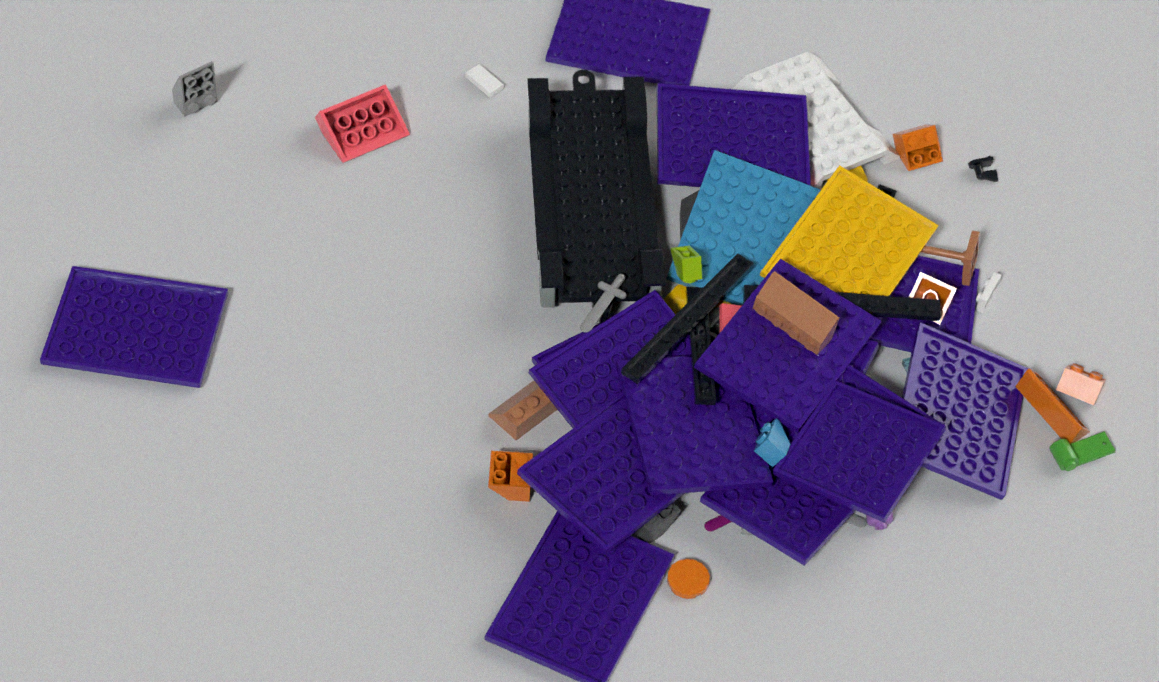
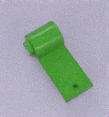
M1105 431L1069 444L1067 439H1060L1049 448L1062 471H1072L1077 466L1113 454L1116 451Z

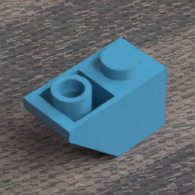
M777 418L771 423L767 422L761 428L762 434L756 439L757 445L754 450L772 467L786 456L790 447L789 440Z

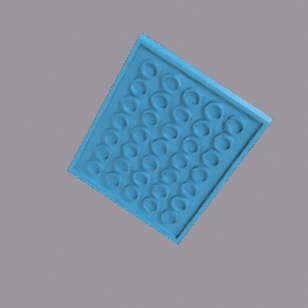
M714 150L678 247L690 245L701 256L702 279L696 280L694 283L683 282L677 276L673 261L666 279L686 287L703 288L738 253L754 263L753 268L722 300L742 306L743 286H758L764 278L760 276L761 270L821 189Z

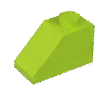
M690 245L671 248L677 276L685 283H694L696 280L702 279L701 256Z

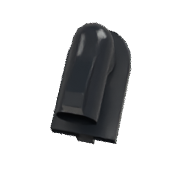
M993 156L974 159L968 163L969 168L974 169L978 180L998 182L996 170L983 171V167L991 166L994 160Z

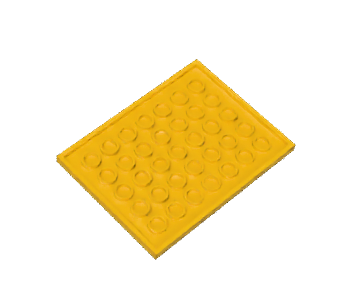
M839 165L761 270L760 276L765 278L776 263L782 259L834 292L890 296L939 225Z

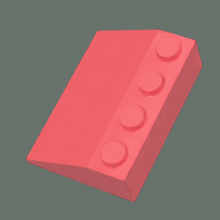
M386 84L321 110L315 117L323 136L342 163L410 135Z

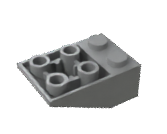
M213 61L178 77L172 89L173 102L184 116L195 113L217 102Z

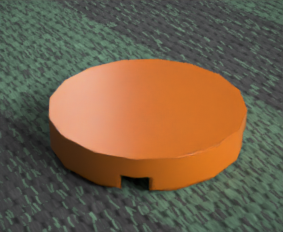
M683 559L670 567L667 583L675 595L681 598L693 599L706 592L709 587L710 575L702 563L692 559Z

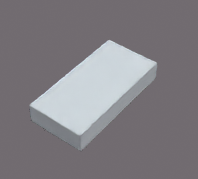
M480 64L465 73V77L489 98L504 89V84Z

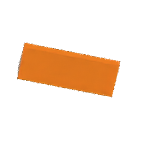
M1029 368L1015 387L1061 439H1067L1069 444L1090 433L1037 372Z

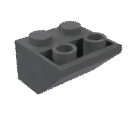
M671 503L634 533L642 541L651 544L665 533L681 510L674 503Z

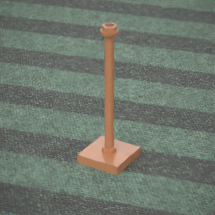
M972 230L967 249L963 253L925 246L921 253L961 260L963 263L962 285L970 286L978 258L980 232Z

